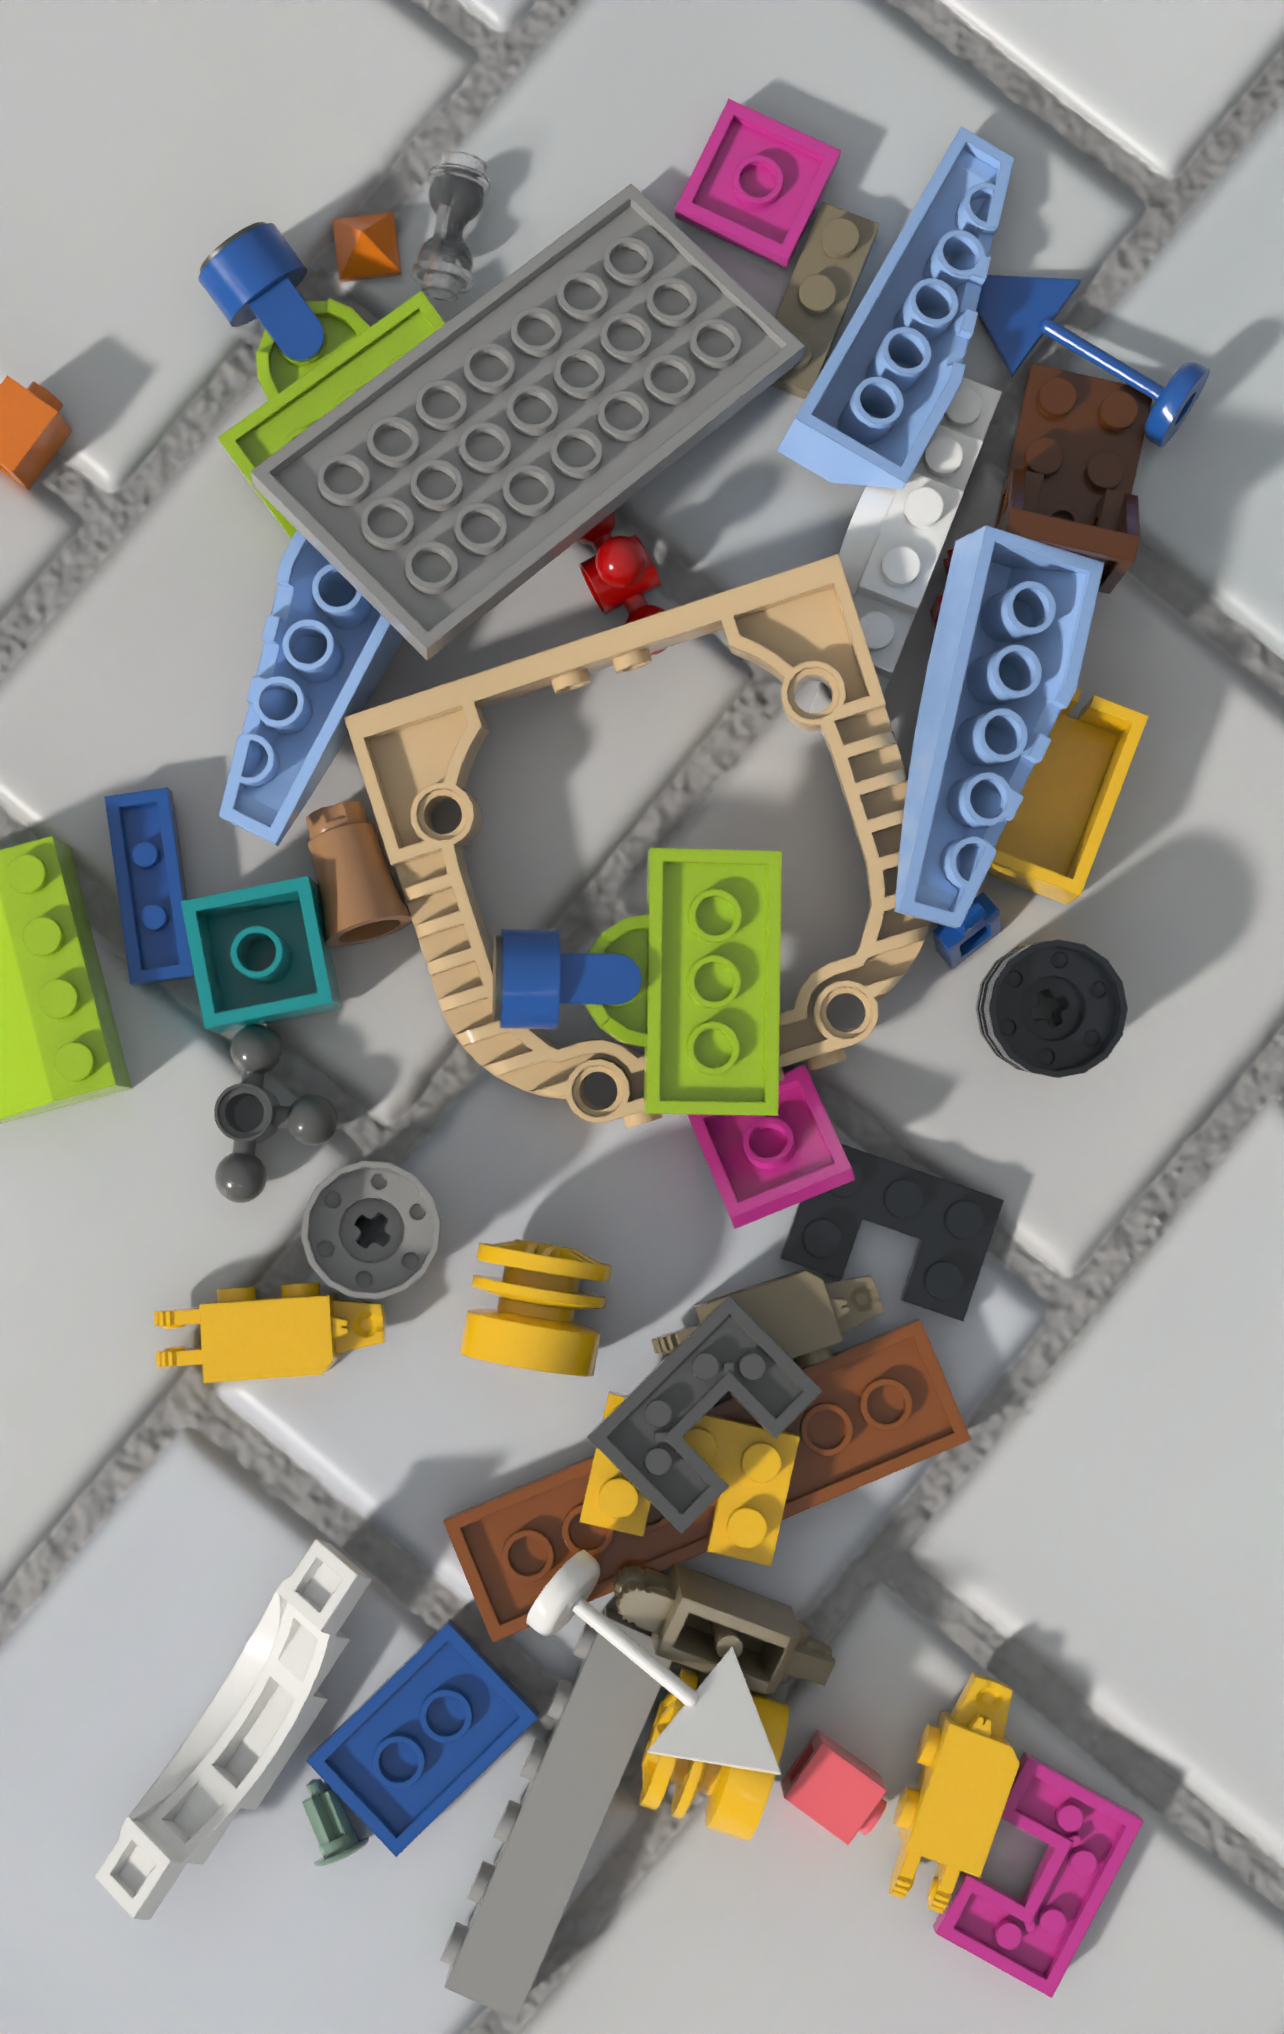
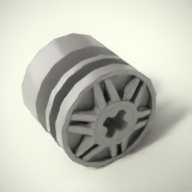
M363 1160L336 1169L316 1186L303 1211L301 1240L309 1265L327 1286L351 1298L379 1300L407 1290L427 1272L438 1251L440 1219L432 1195L414 1174L389 1162ZM379 1214L386 1216L389 1221L386 1223L384 1230L390 1236L388 1243L381 1246L373 1242L367 1248L362 1247L358 1241L362 1237L363 1232L356 1226L359 1219L365 1216L370 1220H374Z

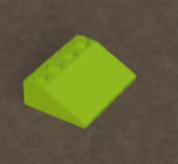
M53 836L0 850V1124L132 1089L71 848Z

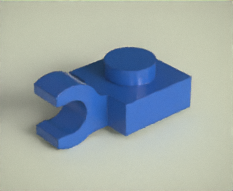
M982 892L974 898L960 928H952L937 923L938 927L933 930L936 951L951 969H954L1002 931L1000 910Z

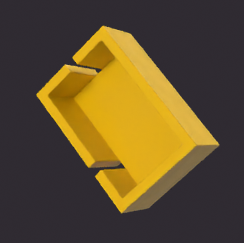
M1076 689L1068 707L1061 710L1049 735V738L1052 740L1042 761L1036 763L1021 792L1024 798L1013 820L1007 821L995 845L997 853L987 872V875L1065 905L1070 904L1082 894L1149 717L1095 695L1080 710L1077 719L1070 717L1067 714L1078 702L1082 692L1080 689Z

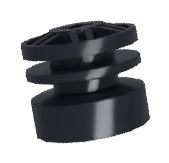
M1059 939L1018 946L996 960L980 983L976 1003L980 1033L997 1057L1017 1070L1055 1078L1085 1073L1108 1058L1123 1035L1128 1011L1123 982L1109 961L1084 944ZM1040 992L1045 998H1057L1059 1002V1007L1051 1012L1053 1020L1051 1024L1046 1019L1032 1017L1031 1009L1039 1005L1037 994Z

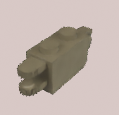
M801 1269L696 1304L694 1308L699 1323L664 1334L651 1341L655 1353H671L727 1296H731L771 1339L802 1368L833 1357L830 1346L844 1342L841 1334L884 1312L872 1276L867 1275L824 1283L823 1279Z
M676 1563L673 1564L669 1575L649 1568L641 1569L640 1565L635 1567L633 1564L630 1567L624 1565V1569H618L619 1573L614 1575L615 1581L612 1583L614 1594L618 1596V1599H616L618 1614H621L622 1620H628V1624L634 1622L636 1627L651 1632L655 1655L710 1674L728 1650L733 1647L748 1688L764 1695L775 1693L779 1682H787L789 1676L825 1686L833 1670L835 1658L832 1657L830 1646L809 1637V1627L796 1620L793 1609L789 1605Z

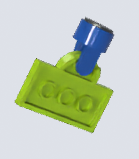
M257 222L243 228L220 244L202 263L198 280L232 327H239L258 319L265 328L258 350H256L257 377L268 401L217 438L292 540L297 529L252 485L250 471L445 325V322L422 290L371 327L351 307L328 298V301H304L296 288L307 274L306 267L275 224Z
M649 848L647 914L624 918L598 936L587 954L561 953L559 930L502 929L501 935H495L493 1021L499 1022L500 1028L557 1029L560 1004H584L597 1026L619 1042L645 1047L644 1114L778 1116L782 851Z

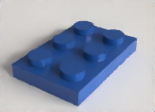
M449 1619L309 1755L306 1762L397 1857L538 1719L539 1712L460 1628Z

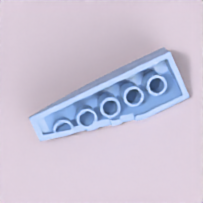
M987 525L955 541L928 660L914 735L899 849L895 912L952 928L961 927L997 853L995 845L1007 821L1013 820L1024 798L1021 792L1036 763L1042 761L1052 740L1049 738L1052 728L1061 710L1068 707L1077 689L1104 562Z

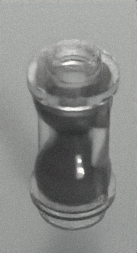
M460 151L442 152L438 155L437 164L429 169V202L437 217L434 234L419 250L417 262L412 267L411 278L418 285L422 286L421 290L426 296L436 300L454 301L458 299L459 294L468 293L473 289V258L469 247L465 243L468 223L474 220L480 213L484 205V199L489 194L490 179L486 176V163L479 157Z

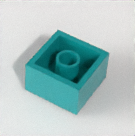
M309 876L180 901L204 1029L219 1034L239 1030L249 1025H264L342 1009L331 947L326 944L323 907L319 888Z

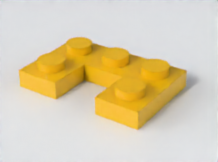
M609 1391L603 1419L627 1395ZM706 1413L682 1438L729 1485L717 1499L707 1552L772 1566L800 1436L783 1431L777 1438H772L762 1426ZM596 1447L579 1522L643 1537L651 1503Z

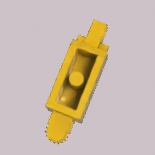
M320 1282L281 1285L282 1297L256 1299V1286L217 1289V1301L199 1304V1308L154 1311V1326L171 1329L182 1328L187 1324H200L201 1348L187 1349L185 1346L165 1348L163 1351L156 1352L157 1367L202 1364L203 1383L322 1375L325 1371H329L340 1359L341 1352L386 1342L384 1304L338 1300L337 1293L321 1294Z
M972 1672L952 1712L949 1713L941 1710L936 1726L927 1724L924 1728L915 1758L917 1763L922 1764L914 1789L907 1786L904 1787L894 1814L893 1823L900 1827L898 1834L902 1841V1846L891 1875L888 1889L889 1894L902 1899L906 1897L907 1892L911 1890L921 1856L939 1862L927 1892V1908L942 1914L943 1911L945 1912L960 1871L979 1878L981 1877L1020 1765L1011 1744L1004 1736L1013 1692L1009 1685Z

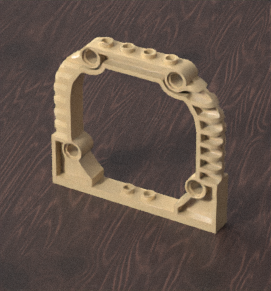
M839 554L344 717L390 865L396 868L444 1018L463 1048L477 1063L497 1078L532 1094L549 1098L567 1099L573 1113L582 1120L595 1124L623 1118L625 1127L628 1129L663 1117L662 1114H644L645 1055H640L627 1043L610 1038H600L562 1047L538 1029L500 1028L499 1022L493 1021L494 951L463 851V847L470 844L479 834L483 821L479 803L473 795L465 790L470 770L477 754L490 733L483 708L549 686H553L555 694L572 691L592 682L589 673L610 666H614L616 674L636 670L653 662L650 655L652 652L724 629L732 654L753 662L770 672L783 683L781 688L782 707L789 722L798 729L808 732L821 731L866 864L870 909L855 955L831 962L814 971L800 987L794 1008L780 1012L779 1081L785 1079L782 1067L803 1060H807L810 1071L846 1060L844 1048L866 1039L875 1029L879 1017L877 1002L892 990L910 969L921 950L931 922L895 912L899 849L908 776L887 714L886 702ZM816 680L822 682L832 693V700L829 706L819 713H808L799 708L794 699L797 689L807 681ZM447 799H454L461 807V822L454 831L440 834L432 823L433 810L438 803ZM849 993L861 1000L864 1006V1017L856 1028L843 1031L836 1029L830 1024L826 1011L829 1002L835 996ZM593 1072L608 1074L617 1085L616 1100L609 1107L595 1106L585 1096L584 1084L588 1076Z

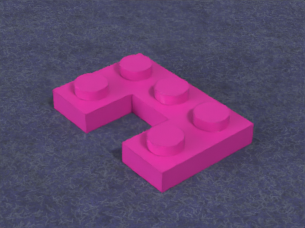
M1024 1752L1019 1760L1020 1765L1001 1818L1049 1844L1021 1899L981 1877L979 1878L961 1871L945 1912L943 1911V1914L939 1913L933 1928L937 1935L1052 1998L1144 1821L1137 1813Z

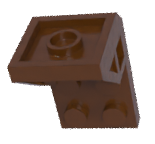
M1032 363L1026 379L993 528L1104 562L1098 592L1110 594L1135 562L1140 539L1138 496L1132 494V489L1145 435L1144 427L1149 416L1152 398L1127 384Z

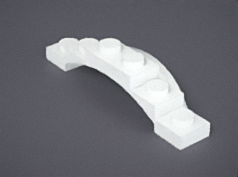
M963 377L958 391L904 488L866 486L852 516L839 553L883 696L926 591L1002 394L1001 391ZM822 682L809 713H819L825 710L831 703L832 693Z
M315 1539L294 1573L282 1580L258 1627L226 1680L168 1765L129 1814L120 1828L118 1842L95 1875V1878L133 1919L150 1920L187 1863L204 1865L240 1808L256 1811L328 1699L318 1688L350 1641L340 1631V1628L372 1581L368 1575L330 1543Z

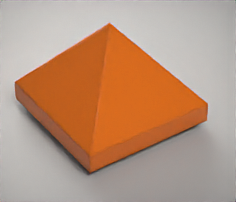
M394 212L332 219L340 283L402 275Z

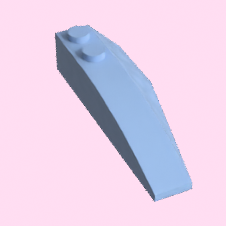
M960 127L793 420L777 452L830 483L904 488L962 383L966 367L964 360L969 339L974 333L978 316L976 309L982 285L987 277L991 257H989L994 233L999 226L1014 157L964 127Z
M296 530L280 562L276 578L278 587L271 615H267L262 635L264 645L256 676H252L247 697L249 706L242 734L237 738L219 812L220 818L276 846H279L347 739L349 732L344 717L364 710L404 638L298 530Z

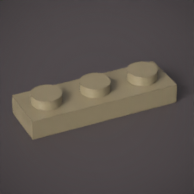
M822 201L775 316L788 331L805 345L802 360L770 386L806 399L824 367L877 237L879 223Z

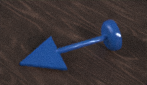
M987 275L981 288L976 311L1011 377L1014 376L1040 338L1045 334L1155 400L1156 402L1145 423L1144 434L1150 442L1160 448L1170 441L1198 399L1208 379L1210 369L1197 362H1187L1175 372L1164 387L1053 321L1080 285L1081 279Z

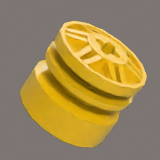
M515 1239L495 1244L479 1243L476 1259L504 1265L503 1276L500 1278L473 1275L472 1286L499 1296L497 1309L467 1310L460 1354L487 1362L542 1372L574 1376H594L601 1334L590 1327L573 1322L575 1309L605 1308L606 1297L579 1291L580 1279L610 1282L612 1265L600 1263L578 1249Z
M682 1668L678 1673V1677L696 1691L698 1673ZM750 1691L776 1762L779 1765L788 1727L789 1705L788 1703ZM669 1692L664 1701H661L646 1742L641 1763L643 1785L640 1795V1806L656 1811L660 1806L668 1784L672 1783L676 1787L671 1806V1816L682 1819L690 1808L697 1792L708 1795L705 1810L706 1828L748 1842L760 1822L776 1774L647 1753L648 1749L685 1705Z

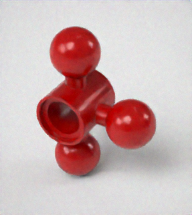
M614 511L577 540L580 543L592 545L596 552L595 556L579 563V567L593 598L605 615L624 605L629 614L625 623L627 624L666 611L659 606L648 605L644 594L661 586V582L656 568L637 535L631 537H612L611 533L615 526ZM667 648L652 652L650 655L659 654Z

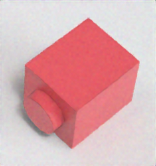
M818 1729L780 1782L783 1796L787 1801L848 1846L858 1831L866 1835L874 1828L887 1805V1801L882 1798L887 1790L881 1775Z

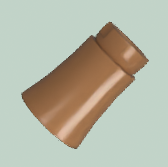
M344 801L332 806L322 807L310 813L306 817V823L310 832V841L307 845L315 869L323 907L326 944L332 947L357 945L388 936L408 926L412 922V916L395 885L384 857L375 825L369 823V818L366 817L362 802Z

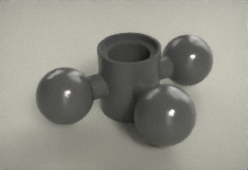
M258 1024L240 1029L233 1037L230 1054L236 1067L242 1071L241 1083L225 1089L218 1097L214 1108V1117L218 1128L225 1136L234 1140L233 1152L223 1158L217 1166L215 1183L219 1192L226 1199L237 1203H245L255 1199L262 1193L266 1185L267 1173L265 1166L255 1156L256 1143L270 1138L278 1128L288 1129L291 1136L299 1143L316 1146L329 1140L335 1133L338 1124V1116L334 1106L322 1096L306 1095L294 1101L290 1107L281 1106L276 1096L263 1088L264 1074L270 1072L278 1064L281 1058L282 1046L280 1039L273 1030ZM254 1095L263 1105V1119L257 1128L244 1132L235 1123L234 1109L242 1098Z

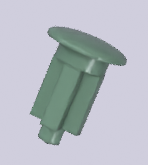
M321 1778L312 1779L306 1785L311 1797L302 1801L323 1855L322 1858L314 1862V1865L325 1866L354 1854L369 1842V1837L357 1839L340 1797L332 1788L326 1790Z

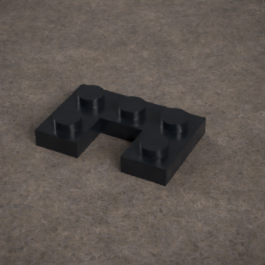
M841 1144L852 1167L855 1180L798 1203L780 1258L842 1279L862 1219L920 1239L900 1300L964 1321L1004 1200Z

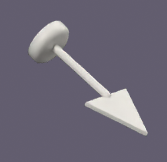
M581 1550L557 1571L534 1602L528 1613L526 1623L538 1633L549 1636L564 1627L575 1614L578 1615L685 1704L648 1749L647 1753L781 1774L733 1647L728 1650L695 1691L586 1601L595 1588L601 1572L600 1565L594 1557L585 1550Z

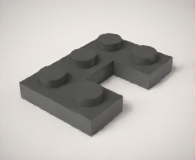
M727 1296L586 1436L681 1534L729 1487L682 1437L729 1392L772 1438H777L822 1392L809 1376L731 1296Z

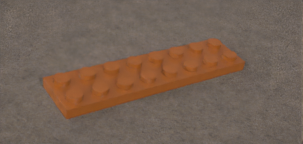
M917 1318L832 1354L833 1357L801 1368L822 1392L784 1430L785 1432L798 1434L800 1439L782 1520L971 1440L920 1319ZM733 1396L716 1403L707 1412V1414L761 1426ZM593 1455L450 1515L443 1520V1523L493 1643L531 1627L526 1623V1620L534 1602L557 1571L581 1550H585L594 1557L601 1568L599 1580L586 1600L587 1602L614 1592L612 1583L615 1581L614 1575L619 1573L618 1569H624V1565L630 1567L631 1564L635 1567L640 1565L641 1569L649 1568L661 1572L672 1567L674 1563L680 1564L706 1553L717 1499L682 1534L652 1504L650 1505L643 1537L581 1523L579 1521L594 1459Z

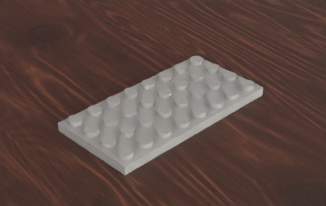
M630 184L250 471L252 485L428 661L802 360L805 345L636 187Z

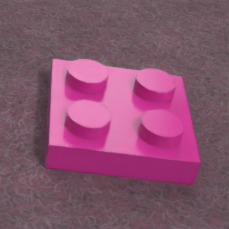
M728 99L675 207V218L787 270L840 159L841 150Z
M805 1065L785 1072V1079L779 1081L778 1116L687 1114L734 1229L855 1180L852 1167Z

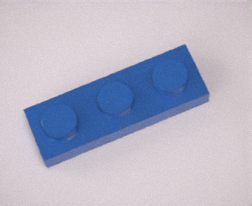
M168 787L105 796L130 985L136 987L195 978L180 902L187 900L173 793Z

